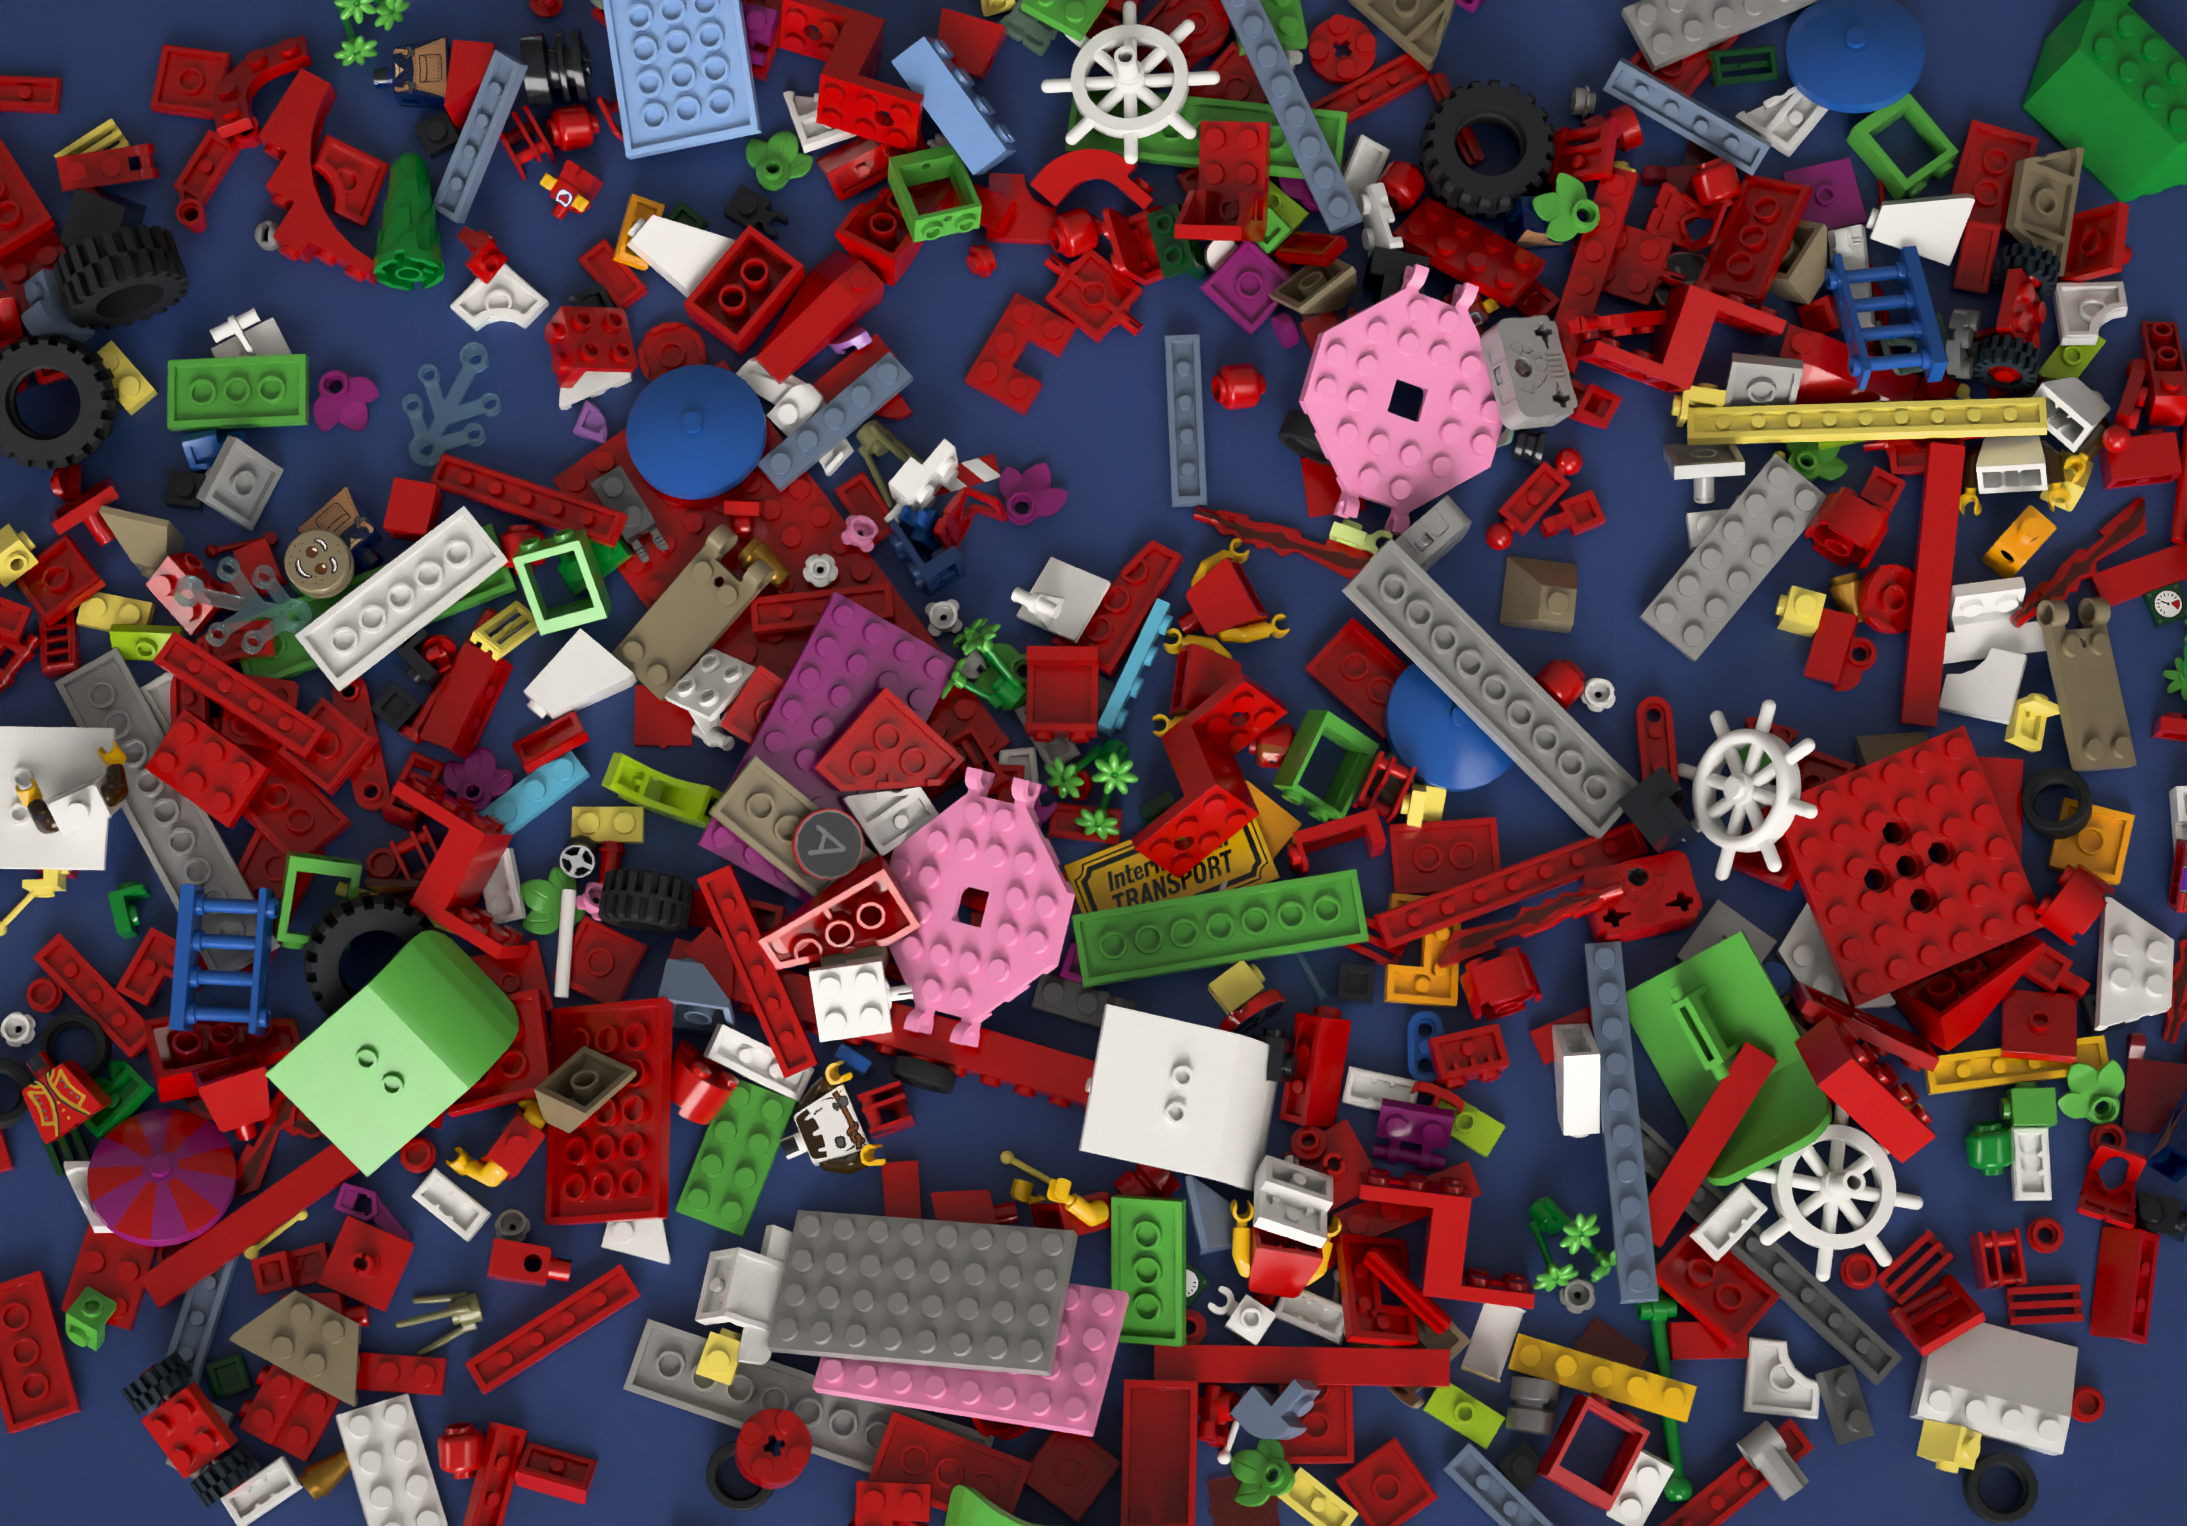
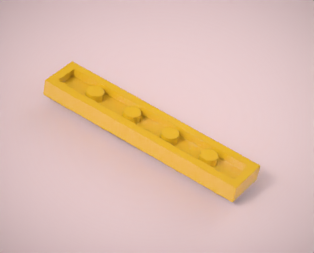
M2104 1035L2077 1038V1058L2075 1063H2086L2098 1071L2109 1061ZM2001 1048L1940 1055L1938 1056L1940 1060L1934 1071L1931 1072L1924 1069L1928 1095L2013 1085L2017 1082H2037L2067 1078L2068 1069L2073 1063L2001 1057Z
M1520 1333L1517 1335L1508 1366L1509 1370L1542 1380L1557 1382L1562 1386L1588 1394L1594 1392L1608 1400L1685 1423L1688 1421L1697 1386Z

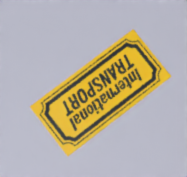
M1256 817L1181 878H1177L1135 850L1131 839L1064 865L1082 913L1217 892L1221 884L1227 880L1225 890L1265 884L1280 878ZM1180 836L1176 840H1182L1186 837Z

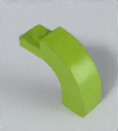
M617 752L613 753L601 784L605 788L619 794V798L634 805L704 829L712 816L708 813L709 810L723 794L711 786L691 783L668 776L623 753Z

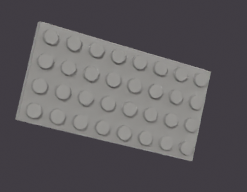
M798 1210L767 1347L774 1353L1052 1376L1078 1235L1074 1230Z

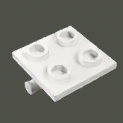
M254 307L237 317L231 315L227 317V322L210 329L216 343L236 334L235 337L211 348L215 358L292 354L273 317L245 332L243 331V329L261 321Z
M1050 557L1031 591L1027 592L1017 587L1014 589L1011 599L1013 602L1022 604L1016 615L1019 619L1077 643L1111 583L1108 580Z
M712 648L665 695V698L668 702L689 711L695 721L692 727L693 736L703 739L704 744L714 748L718 746L725 751H730L734 747L735 740L733 737L724 734L721 726L718 725L720 723L719 714L737 697L755 667Z

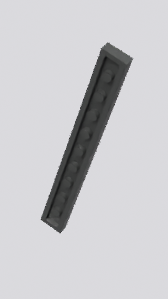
M1640 1117L1645 1174L1656 1184L1677 1150ZM1705 1177L1684 1211L1701 1224L1727 1196L1715 1185L1709 1183ZM1754 1223L1728 1251L1781 1295V1300L1875 1386L1879 1385L1902 1359V1356L1776 1241L1771 1245H1763L1760 1241V1234L1764 1230Z

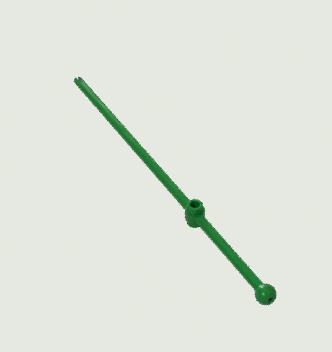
M1646 1176L1647 1193H1648V1195H1649V1194H1650V1191H1649V1183H1648V1177ZM1653 1244L1656 1267L1658 1265L1656 1245ZM1657 1284L1658 1301L1636 1303V1315L1638 1320H1648L1651 1323L1657 1375L1672 1379L1665 1322L1667 1318H1675L1677 1316V1303L1673 1297L1665 1296L1662 1293L1661 1287ZM1662 1416L1667 1462L1674 1466V1470L1664 1486V1493L1670 1502L1689 1500L1692 1496L1693 1487L1688 1478L1684 1477L1678 1422L1675 1419Z

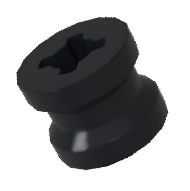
M1520 429L1512 460L1517 462L1527 460L1531 462L1532 466L1539 467L1548 433L1540 432L1535 434L1531 433L1529 429Z
M583 835L573 836L568 839L559 859L564 873L574 878H582L589 875L598 859V846L594 840Z

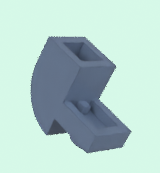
M42 269L23 284L25 297L30 308L20 316L32 336L61 335L84 343L95 334L94 330H90L89 326L81 328L78 327L77 323L73 324L61 297L54 270Z
M1294 1379L1280 1397L1270 1387L1252 1386L1230 1414L1248 1433L1255 1437L1276 1440L1293 1439L1307 1430V1427L1300 1421L1299 1417L1304 1416L1311 1410L1314 1405L1313 1400L1321 1390L1311 1380Z

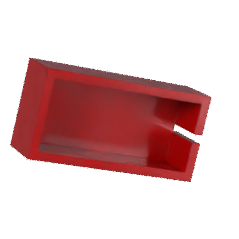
M1827 1015L1794 1042L1816 1085L1897 1160L1904 1163L1936 1137L1929 1124L1933 1120L1931 1115L1923 1105L1917 1103L1920 1096L1909 1082L1900 1083L1898 1081L1900 1078L1891 1065L1887 1062L1881 1065L1877 1061L1879 1058L1874 1050L1866 1042L1860 1045L1857 1042V1036L1846 1023L1843 1022L1838 1025Z
M1124 1379L1121 1526H1154V1524L1162 1526H1195L1198 1381Z

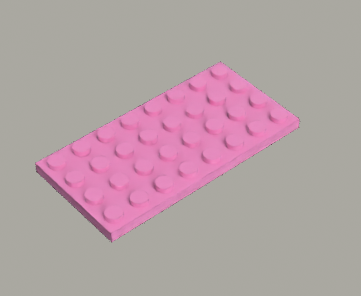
M1069 1283L1052 1376L821 1357L812 1388L816 1393L1093 1437L1130 1297L1126 1291Z

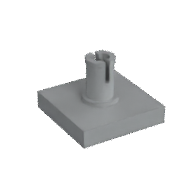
M1732 353L1725 385L1726 398L1723 407L1795 405L1803 372V360L1770 357L1763 353L1756 355Z
M228 435L213 465L207 470L205 480L196 498L242 528L253 531L284 469L238 438Z
M1688 443L1663 445V458L1674 480L1693 478L1694 501L1696 503L1706 504L1715 501V477L1745 475V460L1736 444L1688 445Z
M1718 899L1675 959L1683 962L1743 930L1762 963L1777 941Z

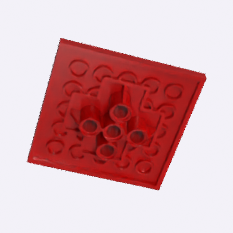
M1964 725L1801 792L1800 800L1815 805L1818 809V814L1812 819L1796 814L1791 825L1781 838L1850 1007H1857L2044 927L2036 921L2040 916L2035 912L2038 907L2037 901ZM1886 825L1893 832V838L1890 843L1883 837L1882 831ZM1931 845L1938 851V859L1935 863L1931 861L1928 854ZM1900 858L1904 860L1907 867L1904 876L1900 875L1897 871L1896 864ZM1868 871L1872 873L1875 879L1872 889L1866 886L1864 880ZM1913 892H1916L1920 897L1918 909L1913 908L1911 905L1910 897Z

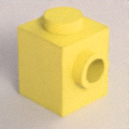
M9 523L0 529V583L5 588L39 563L32 552L36 545L23 530L17 534Z
M1792 585L1786 595L1781 594L1775 611V615L1780 616L1777 629L1812 638L1818 629L1827 595Z
M1239 961L1208 984V991L1228 1016L1234 1010H1242L1247 1006L1246 1004L1250 999L1263 993L1265 987L1262 983L1266 979L1254 963L1248 966L1245 961Z
M1924 1419L1916 1455L1935 1462L1936 1469L1958 1474L1959 1468L1974 1470L1976 1459L1980 1454L1982 1434L1960 1425Z

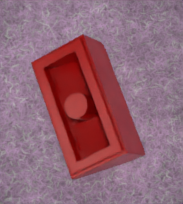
M528 1441L516 1469L515 1484L519 1487L585 1504L598 1461Z

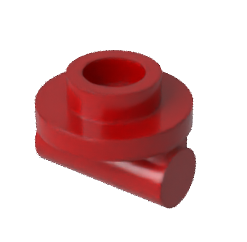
M74 464L66 469H54L53 477L50 478V485L56 497H60L64 502H68L81 496L82 467Z

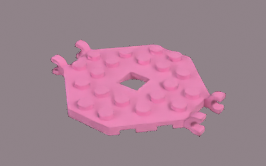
M1414 264V267L1406 266L1400 290L1318 334L1299 398V403L1304 413L1308 414L1316 432L1314 434L1326 459L1330 460L1338 476L1336 480L1342 492L1333 515L1349 519V517L1357 518L1360 508L1359 497L1391 508L1384 530L1389 531L1394 536H1399V534L1404 533L1409 528V512L1491 467L1496 444L1503 426L1482 351L1480 336L1468 312L1469 307L1476 298L1479 287L1467 282L1463 286L1456 284L1451 305L1420 294L1419 290L1424 285L1430 268L1419 264ZM1397 379L1420 387L1423 390L1424 396L1416 421L1387 412Z
M967 767L965 774V784L968 788L967 794L893 849L889 867L898 879L921 927L888 946L906 985L912 984L915 1009L907 1015L903 1029L931 1035L935 1010L962 1017L961 1022L957 1023L952 1030L950 1042L978 1048L981 1022L992 1015L991 1011L1003 1002H1010L1030 987L1029 983L1041 974H1048L1058 967L1075 892L1070 882L1065 881L1058 867L1060 864L1049 839L1044 838L1037 824L1039 819L1034 810V805L1042 784L1014 777L1011 789L1012 796L1015 799L1014 804L987 798L995 773ZM968 887L989 892L981 927L961 923L959 920L958 910L962 893Z

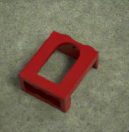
M1373 808L1293 832L1291 844H1288L1289 851H1286L1292 872L1298 870L1300 878L1307 877L1309 864L1306 854L1359 838H1363L1369 859L1382 856L1387 840L1377 809Z

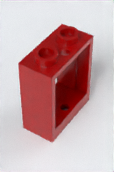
M1591 1392L1590 1396L1576 1394L1536 1473L1591 1505L1610 1511L1650 1432L1640 1426L1642 1420L1625 1410H1622L1619 1414L1610 1409L1611 1402L1594 1392ZM1587 1411L1626 1433L1598 1487L1559 1465Z

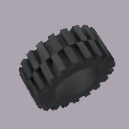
M137 225L135 229L124 226L120 227L119 231L113 233L110 230L101 232L102 236L97 238L90 236L83 239V245L74 244L68 248L70 253H62L58 258L59 262H56L54 265V273L71 322L73 324L77 323L78 327L81 328L89 326L90 330H98L102 326H105L106 330L115 329L119 324L127 327L133 325V321L139 319L142 322L152 319L150 315L154 313L160 315L168 311L166 306L178 304L180 302L179 297H185L188 293L187 289L190 287L173 235H171L169 230H161L160 226L155 225L149 229L147 225Z

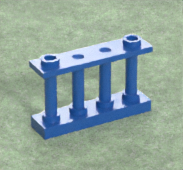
M1902 247L1898 262H1894L1893 266L1845 270L1841 253L1834 254L1830 268L1825 271V283L1827 289H1832L1849 352V373L1851 377L1856 378L1858 390L1866 389L1871 371L1918 366L1920 370L1924 369L1927 383L1942 381L1948 364V358L1917 247ZM1895 279L1896 283H1900L1902 293L1898 295L1853 299L1849 284ZM1903 308V311H1908L1910 322L1905 324L1861 328L1857 313ZM1910 337L1911 340H1916L1918 351L1914 353L1869 357L1865 342Z
M195 884L180 885L169 1029L193 1032V1024H197L198 1020L249 1023L248 1033L264 1035L265 1027H269L271 1022V1008L267 1006L273 919L278 918L280 908L279 898L275 897V891L268 888H259V900L209 898L207 894H204L203 887ZM207 912L257 914L256 936L205 934V931L201 930L202 915H206ZM204 948L255 950L253 972L202 970V967L198 966L199 951H203ZM201 984L252 987L250 1008L199 1006V1003L195 1002L196 987L199 988Z

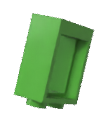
M1910 93L1896 103L1876 110L1852 128L1846 139L1847 143L1877 179L1882 181L1895 200H1901L1907 196L1911 199L1915 198L1928 187L1926 183L1934 177L1937 180L1945 177L1953 170L1954 165L1952 162L1959 153ZM1903 116L1937 156V158L1909 178L1904 176L1873 139V137Z
M951 144L889 158L888 182L914 243L934 240L959 232L966 233L980 228L982 205L961 157ZM950 178L961 206L918 215L907 187Z
M566 528L554 533L552 538L540 540L539 537H533L519 544L520 546L517 548L512 559L541 636L608 617L613 605L585 529L574 531L573 528ZM574 550L591 598L547 609L530 562Z
M1308 709L1272 785L1283 791L1282 797L1296 805L1303 804L1309 808L1308 814L1317 820L1327 822L1328 819L1337 820L1343 818L1347 814L1379 744L1328 710ZM1321 735L1347 751L1324 800L1298 785Z
M287 850L279 900V915L276 919L274 932L276 941H282V947L303 949L304 944L308 943L310 939L309 932L288 930L297 871L349 878L346 897L348 896L349 899L358 897L362 864L359 860ZM350 942L347 944L344 950H349Z

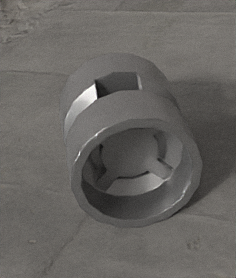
M1513 1376L1509 1397L1515 1402L1513 1406L1508 1408L1505 1429L1552 1436L1555 1414L1551 1411V1407L1557 1404L1560 1384L1548 1380Z

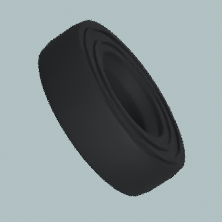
M896 1056L891 1068V1075L897 1080L936 1093H952L957 1078L954 1072L945 1067L908 1056Z

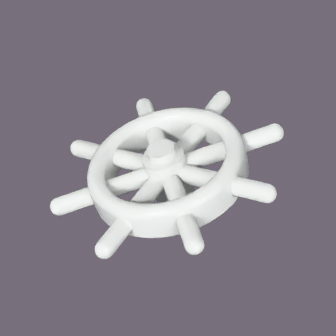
M1129 0L1123 4V25L1106 29L1092 39L1085 35L1081 42L1066 35L1069 40L1081 49L1074 61L1071 78L1046 79L1041 83V89L1045 93H1073L1074 102L1083 118L1066 134V142L1069 145H1075L1094 128L1105 135L1124 139V160L1128 164H1135L1138 160V138L1155 134L1169 124L1186 139H1193L1197 134L1196 128L1179 114L1186 103L1189 86L1215 85L1220 81V75L1217 71L1188 72L1186 59L1178 45L1194 31L1195 23L1190 19H1186L1172 33L1166 35L1153 27L1137 24L1136 4ZM1137 46L1153 49L1143 61L1139 62L1137 60ZM1118 48L1114 53L1113 59L1108 52ZM1165 58L1174 73L1149 74ZM1096 62L1112 75L1088 77ZM1172 87V90L1167 99L1163 101L1149 88ZM1111 90L1097 105L1091 101L1087 94V91ZM1123 100L1124 118L1109 115L1108 113ZM1137 101H1143L1153 111L1138 117Z
M1770 699L1762 703L1755 729L1730 731L1724 714L1719 710L1713 711L1710 715V720L1718 739L1706 750L1697 767L1685 763L1677 765L1678 776L1693 781L1692 807L1695 818L1690 821L1691 825L1698 833L1702 831L1711 842L1722 847L1715 871V877L1720 881L1728 879L1736 851L1745 853L1761 851L1768 869L1772 872L1779 871L1782 863L1774 843L1784 835L1796 814L1809 819L1816 817L1818 814V809L1815 805L1800 800L1801 776L1797 763L1815 749V742L1811 738H1805L1790 749L1781 738L1769 733L1776 710V703ZM1750 746L1744 767L1738 751ZM1765 751L1772 763L1759 771ZM1726 763L1731 772L1729 777L1720 775ZM1776 778V786L1770 784V781ZM1716 789L1723 790L1725 796L1718 802H1716ZM1768 805L1772 806L1768 816L1764 819L1761 809ZM1733 809L1728 828H1726L1720 817ZM1747 814L1753 831L1740 836Z
M1835 1104L1833 1124H1829L1816 1141L1775 1162L1773 1169L1763 1168L1745 1177L1749 1180L1771 1183L1773 1203L1780 1218L1760 1234L1761 1243L1763 1245H1771L1790 1231L1804 1243L1819 1248L1816 1278L1821 1282H1825L1830 1278L1833 1250H1843L1865 1244L1879 1265L1883 1267L1889 1266L1892 1263V1257L1877 1237V1234L1885 1227L1894 1206L1919 1210L1923 1206V1199L1920 1196L1896 1192L1894 1171L1887 1157L1890 1152L1880 1143L1877 1144L1867 1134L1849 1127V1115L1837 1104ZM1820 1141H1831L1828 1167L1812 1145ZM1848 1145L1857 1151L1861 1157L1846 1169H1843L1845 1146ZM1800 1156L1804 1158L1816 1177L1793 1173ZM1869 1169L1874 1178L1875 1188L1865 1186L1866 1181L1863 1174ZM1792 1187L1813 1191V1194L1799 1205H1796ZM1851 1198L1874 1202L1866 1220ZM1824 1204L1820 1230L1810 1224L1805 1218ZM1838 1207L1854 1228L1853 1231L1846 1234H1835Z

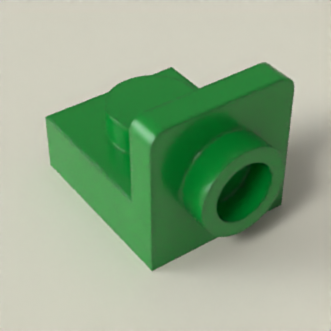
M130 881L118 885V890L108 893L117 934L125 940L139 936L137 925L142 924L138 906L136 904L132 905L131 902L151 897L150 889L147 886L139 884L138 881Z

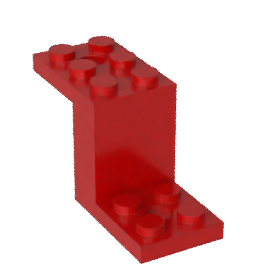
M783 0L779 48L826 62L820 74L816 123L895 148L915 152L919 144L924 95L875 80L881 66L885 19L824 0ZM809 25L818 27L820 32L813 30ZM881 111L888 112L890 117L885 116Z
M1694 281L1693 285L1684 284L1682 287L1670 290L1664 310H1667L1668 324L1658 325L1649 353L1638 349L1628 352L1620 349V342L1601 337L1600 340L1592 339L1591 342L1579 344L1575 358L1671 394L1691 389L1714 321L1761 339L1783 334L1787 321L1778 318L1776 310L1765 306H1758L1757 309L1745 305L1746 300L1742 297L1728 293L1723 297L1713 293L1714 288L1712 286Z
M1239 672L1162 735L1161 740L1180 783L1184 797L1131 839L1134 849L1177 878H1181L1257 817L1259 811L1235 755L1256 739L1261 732L1267 730L1288 713L1284 702L1244 673ZM1235 712L1242 713L1239 716L1231 717ZM1180 836L1186 837L1182 840H1176Z
M413 778L412 781L398 780L391 792L392 794L449 828L409 905L496 959L525 958L531 945L521 939L523 934L508 925L501 927L492 921L494 916L491 913L475 907L513 834L504 829L505 823L489 814H486L485 817L474 811L476 808L475 804L459 796L456 799L445 793L447 787L433 779H428L427 782L417 778Z
M1368 1168V1173L1359 1172V1199L1429 1208L1420 1276L1422 1296L1527 1309L1534 1308L1535 1292L1531 1280H1526L1524 1274L1504 1272L1503 1277L1488 1275V1270L1476 1267H1468L1467 1272H1463L1472 1196L1469 1185H1464L1462 1179L1441 1177V1182L1426 1180V1175L1415 1172H1405L1404 1177L1390 1176L1389 1170L1381 1168Z

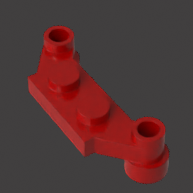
M253 115L254 128L221 139L218 132H213L209 129L174 183L173 187L179 192L180 203L176 208V217L181 225L191 232L201 233L206 229L208 222L205 206L240 151L247 147L255 148L261 143L258 137L261 127Z

